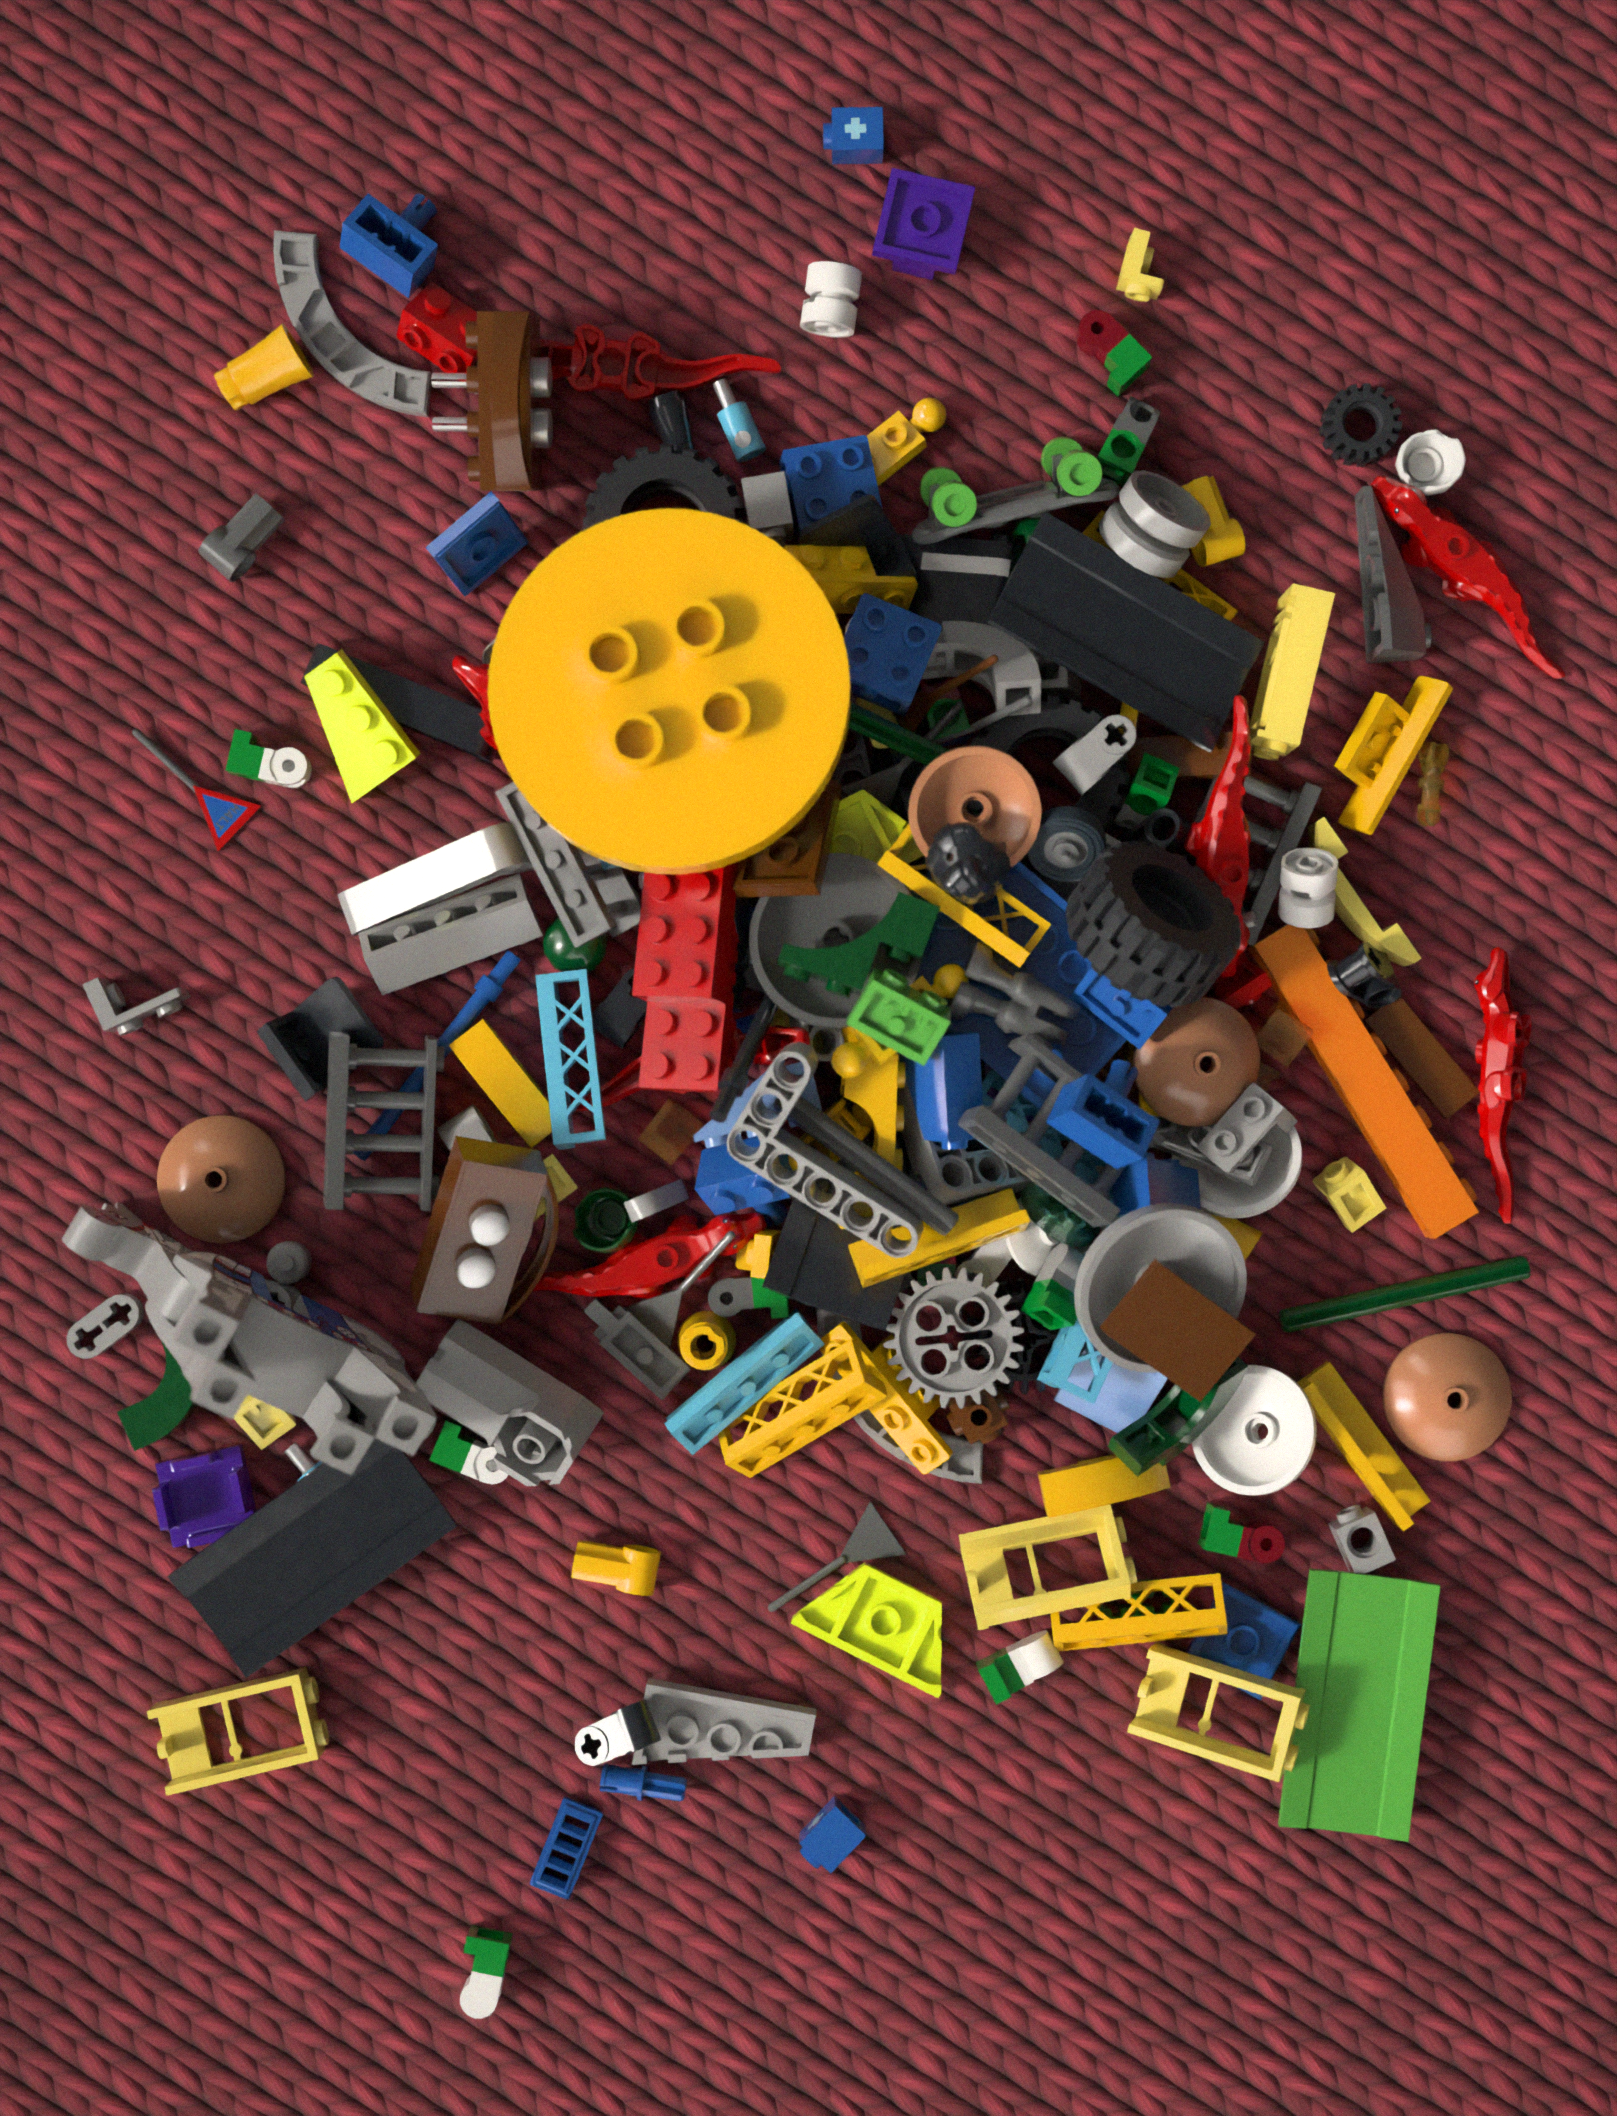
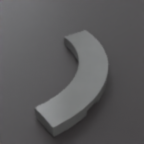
M274 230L273 254L275 274L288 317L314 358L329 374L361 397L394 411L428 418L432 381L431 372L415 370L393 363L379 355L377 356L359 343L341 323L328 301L320 274L318 258L319 238L317 235Z
M817 1308V1330L820 1338L844 1321L862 1341L860 1323ZM836 1370L832 1379L839 1381L842 1379V1376ZM868 1408L853 1417L859 1426L881 1447L898 1459L916 1467ZM934 1428L951 1448L953 1455L929 1473L959 1482L982 1484L983 1444L981 1441L978 1440L970 1445L965 1437H958L957 1435Z

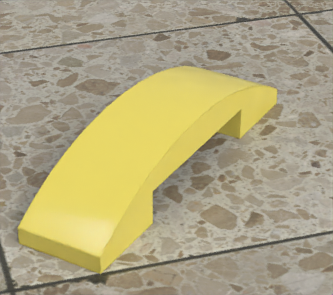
M1325 817L1308 827L1309 848L1328 851L1336 859L1348 853V850ZM1338 867L1337 884L1334 889L1336 893L1335 912L1344 924L1362 942H1368L1377 950L1386 953L1391 962L1405 967L1420 960V955L1398 923L1381 930Z

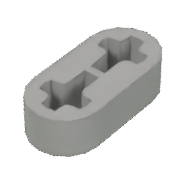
M679 1179L626 1201L624 1205L631 1222H635L689 1199L682 1179Z
M129 1293L117 1294L105 1300L69 1329L67 1346L70 1352L82 1359L93 1358L104 1353L142 1322L144 1307L141 1301ZM116 1303L120 1306L127 1304L131 1306L132 1310L128 1313L129 1323L121 1320L110 1325L107 1321L117 1313ZM100 1326L103 1332L93 1340L96 1348L94 1349L91 1346L83 1348L79 1343L83 1339L81 1330L89 1332Z

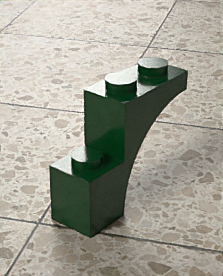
M898 892L887 914L876 926L861 937L843 945L820 949L803 948L784 943L777 965L784 967L783 974L794 980L808 983L811 977L827 983L825 990L837 996L848 999L851 993L860 996L878 947L886 949L884 956L896 962L909 965L911 959L920 961L940 907Z

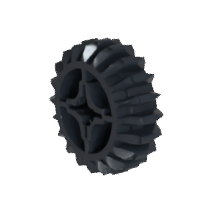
M1017 1278V1291L1011 1292L1009 1284L1006 1281L1000 1282V1289L1003 1295L999 1298L1011 1295L1012 1299L1008 1304L1015 1302V1310H1020L1021 1313L1012 1320V1326L1018 1327L1022 1325V1316L1025 1328L1029 1332L1043 1335L1033 1336L1031 1342L1027 1340L1029 1344L1024 1348V1356L1022 1351L1015 1352V1360L1020 1366L1017 1370L1004 1369L1011 1381L1008 1384L1003 1383V1390L1010 1393L1014 1382L1019 1381L1021 1394L1027 1395L1029 1392L1028 1381L1034 1380L1036 1388L1039 1392L1045 1390V1383L1037 1380V1377L1044 1363L1030 1369L1032 1352L1041 1344L1054 1342L1060 1329L1049 1330L1046 1327H1035L1031 1323L1030 1316L1021 1311L1029 1294V1291H1026L1025 1279ZM975 1301L973 1307L983 1313L981 1319L967 1317L966 1323L970 1326H978L985 1318L984 1307ZM980 1330L977 1333H967L964 1335L965 1341L987 1339L993 1336V1332L991 1330ZM979 1345V1347L967 1352L970 1359H976L981 1356L984 1358L975 1369L981 1370L988 1365L990 1354L984 1346Z

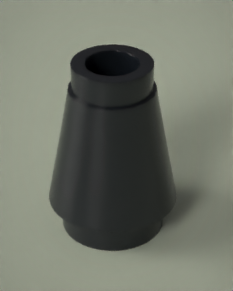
M674 390L648 400L647 404L650 411L647 412V415L663 443L673 444L674 451L683 452L685 447L695 449L687 400L681 398L679 390Z

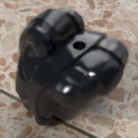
M966 822L948 823L941 827L934 835V841L927 851L928 855L925 860L934 881L943 891L948 892L964 903L973 905L985 903L993 899L999 889L1007 882L1011 869L1009 857L1005 852L1007 849L1005 842L984 838L975 824Z

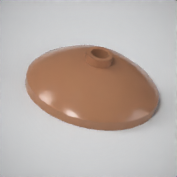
M987 746L959 747L935 758L917 778L909 801V824L913 838L925 857H927V851L934 841V835L941 827L948 823L954 824L959 822L975 824L984 838L1005 842L1007 846L1005 852L1009 857L1011 868L1027 854L1037 837L1041 822L1040 796L1029 772L1009 754ZM970 801H980L983 805V810L976 815L970 814L966 809Z
M1202 997L1196 1002L1174 1007L1140 1050L1134 1046L1132 1066H1135L1139 1071L1135 1083L1148 1106L1168 1121L1191 1127L1216 1124L1252 1082L1257 1083L1260 1071V1051L1257 1038L1247 1020L1237 1010L1222 1001ZM1208 1056L1211 1059V1067L1203 1072L1200 1068V1061L1203 1057Z
M209 1116L196 1120L182 1128L174 1135L164 1149L157 1172L158 1193L167 1215L185 1233L206 1242H235L254 1235L263 1229L275 1216L285 1194L286 1168L276 1143L259 1126L239 1117ZM214 1171L222 1176V1184L218 1188L212 1187L209 1183V1176Z
M1457 1333L1430 1334L1410 1343L1391 1363L1383 1384V1407L1392 1431L1412 1451L1433 1460L1458 1461L1481 1453L1492 1445L1502 1433L1511 1411V1384L1499 1358L1483 1343ZM1453 1392H1458L1461 1398L1459 1405L1456 1407H1450L1447 1402L1448 1396Z

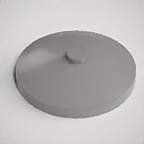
M1161 1203L1134 1210L1108 1226L1093 1242L1082 1260L1074 1291L1075 1309L1079 1324L1094 1347L1105 1358L1120 1367L1137 1372H1158L1105 1334L1100 1328L1102 1323L1155 1258L1237 1318L1247 1285V1273L1243 1254L1231 1233L1213 1216L1196 1207L1177 1203Z

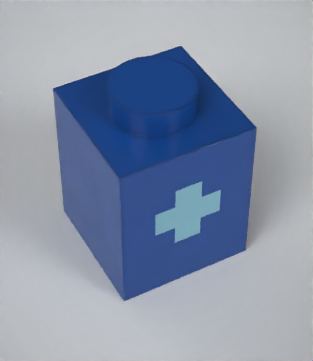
M883 107L832 108L831 123H823V150H832V164H882L884 150Z
M834 1796L799 1833V1844L802 1846L800 1853L813 1867L818 1869L822 1865L831 1874L867 1836L866 1825Z

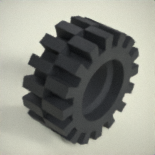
M1357 383L1350 385L1345 391L1342 389L1326 407L1320 420L1323 423L1319 432L1320 436L1325 437L1322 443L1325 450L1330 447L1333 451L1330 455L1333 459L1337 460L1338 457L1344 459V465L1350 466L1354 462L1357 463V467H1364L1368 462L1373 464L1379 461L1396 443L1399 437L1397 434L1402 429V421H1398L1401 410L1400 407L1394 409L1392 404L1396 401L1392 395L1386 398L1383 395L1385 389L1380 386L1373 390L1370 389V383H1364L1358 388ZM1355 410H1363L1371 414L1376 422L1374 436L1363 441L1352 438L1345 429L1346 416Z

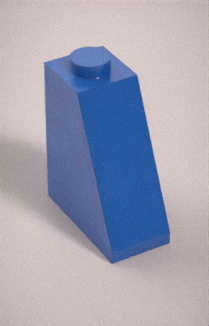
M945 1031L925 1066L899 1052L898 1054L900 1061L905 1062V1078L924 1140L941 1142L942 1149H963L968 1147V1140L976 1138L957 1124L966 1110L983 1105L979 1033Z

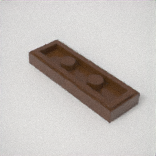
M1220 732L1215 747L1210 753L1180 735L1136 738L1133 746L1127 751L1126 772L1130 773L1129 784L1136 773L1144 753L1179 767L1176 781L1217 779L1227 759L1233 732ZM1250 733V746L1252 750V734ZM1251 751L1248 764L1249 773L1246 777L1251 776Z
M1401 996L1393 1003L1377 1008L1363 1020L1369 1030L1379 1036L1388 1053L1443 1119H1448L1479 1093V1090Z

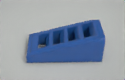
M564 1796L531 1877L530 1885L569 1900L604 1812ZM566 1814L589 1823L588 1829L584 1830L564 1822ZM559 1832L582 1840L581 1847L557 1838ZM552 1849L576 1858L574 1864L550 1855ZM545 1866L569 1875L568 1879L566 1880L544 1871Z

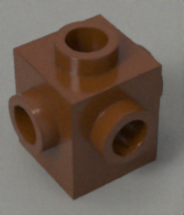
M999 1385L996 1386L998 1394L995 1396L988 1393L985 1389L981 1390L982 1403L978 1405L971 1395H967L965 1408L960 1409L956 1398H950L948 1406L951 1411L946 1414V1417L958 1437L965 1434L970 1445L978 1440L985 1444L1003 1434L1004 1430L1002 1427L1008 1425L1005 1411L1011 1407ZM977 1409H982V1410H983V1411L980 1412V1413H974V1412H973V1411H975V1410H977Z

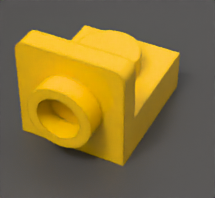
M765 1229V1231L756 1233L754 1239H750L748 1244L737 1252L736 1267L751 1271L750 1277L765 1279L782 1231Z

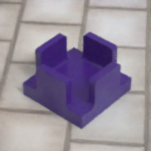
M892 168L872 256L893 261L892 270L895 272L933 280L935 271L955 275L968 225L975 187Z
M243 1444L165 1460L155 1464L159 1485L152 1489L159 1527L161 1531L169 1530L173 1548L187 1545V1548L213 1543L256 1512Z

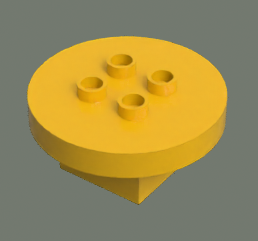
M655 509L617 516L596 524L559 546L534 569L514 596L500 624L489 667L488 700L493 733L502 760L514 783L528 803L551 828L568 842L607 863L653 874H687L725 867L746 859L785 835L805 816L830 781L840 759L850 717L851 688L848 657L835 614L812 576L789 552L759 531L730 518L689 509Z

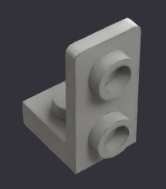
M97 977L82 984L103 1031L113 1033L118 1031L120 1036L142 1028L144 1026L142 1020L157 1013L159 1018L179 1011L183 1008L181 1001L190 998L187 989L178 987L123 1012L122 1007L126 1006V1001L115 982L110 984L108 979Z
M1252 1082L1199 1143L1198 1150L1226 1174H1232L1274 1125L1287 1134L1298 1120L1285 1107Z

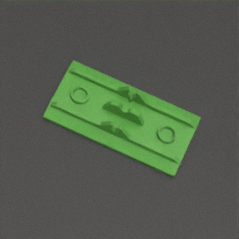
M1309 1568L1295 1688L1306 1689L1303 1703L1310 1704V1709L1304 1730L1296 1728L1292 1744L1299 1746L1294 1769L1292 1772L1287 1770L1284 1772L1278 1818L1279 1827L1314 1828L1372 1835L1408 1842L1440 1593L1439 1584L1405 1578Z

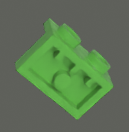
M873 968L869 975V982L850 1012L846 1024L925 1066L951 1023V1010L946 1007L947 1002L932 991L925 990L921 993L908 986L909 981L894 970L886 969L883 972Z

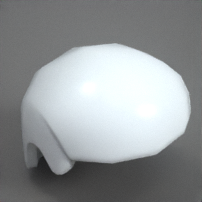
M1434 429L1411 435L1399 448L1395 466L1403 484L1417 487L1422 490L1425 496L1447 491L1459 480L1464 470L1466 456L1459 439L1450 438L1439 430Z

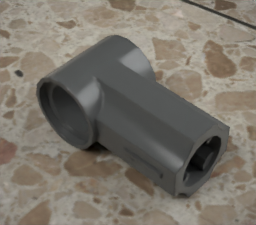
M255 493L226 526H218L204 539L198 552L230 582H235L250 569L256 559V552L282 525L285 519Z

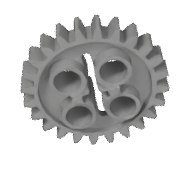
M945 1267L942 1273V1280L938 1281L936 1276L929 1271L926 1272L928 1285L923 1286L918 1281L912 1280L911 1286L915 1294L910 1296L903 1292L898 1293L900 1300L905 1305L902 1309L893 1307L891 1314L898 1318L897 1324H888L886 1328L887 1331L895 1333V1339L883 1343L884 1347L896 1349L897 1355L887 1362L889 1365H902L903 1369L896 1377L898 1381L908 1377L913 1380L908 1391L910 1394L918 1391L921 1387L925 1389V1403H929L937 1394L940 1395L941 1408L947 1407L951 1397L956 1398L960 1409L965 1408L967 1395H971L977 1405L981 1404V1390L985 1389L991 1395H997L998 1391L994 1381L998 1379L1008 1384L1011 1380L1004 1369L1006 1367L1019 1368L1020 1366L1011 1357L1012 1352L1023 1351L1025 1348L1023 1345L1013 1342V1336L1025 1332V1328L1014 1327L1011 1322L1021 1314L1020 1310L1007 1312L1005 1306L1010 1302L1012 1296L1006 1295L998 1299L995 1294L999 1289L1000 1283L994 1282L988 1288H985L983 1286L985 1274L982 1272L972 1282L968 1279L967 1268H962L958 1278L953 1279L950 1268ZM970 1301L980 1303L985 1310V1318L978 1326L966 1324L962 1317V1309ZM926 1306H934L941 1313L942 1321L936 1330L928 1331L920 1324L919 1314ZM951 1325H956V1330L960 1333L991 1330L993 1332L991 1338L959 1342L958 1350H953L951 1343L921 1346L916 1343L918 1337L950 1333ZM975 1344L984 1346L990 1354L988 1365L981 1370L971 1367L967 1361V1352ZM931 1349H938L946 1357V1367L940 1374H933L925 1368L924 1357Z

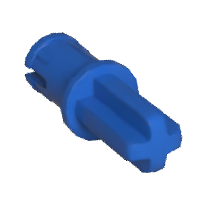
M604 1763L600 1779L601 1792L637 1796L638 1801H642L644 1796L682 1801L685 1798L687 1779L684 1777L648 1772L647 1766L637 1769Z

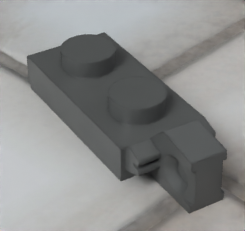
M596 1297L585 1308L584 1312L599 1325L593 1332L600 1340L599 1344L659 1399L663 1400L691 1370V1367L633 1313L629 1310L626 1311L621 1305H618L612 1311Z

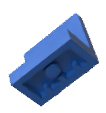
M865 435L783 450L779 467L780 471L785 473L796 545L801 544L798 538V533L801 529L865 495L871 494L875 496L882 507L868 438Z
M862 594L843 638L848 657L851 695L905 717L938 640L942 626L870 594Z
M1091 968L1071 996L1140 1050L1174 1007H1171L1170 1004L1163 1007L1152 1005L1151 1001L1147 999L1143 1001L1131 997L1130 992L1124 989L1118 990L1110 985L1111 981L1103 974L1099 976Z

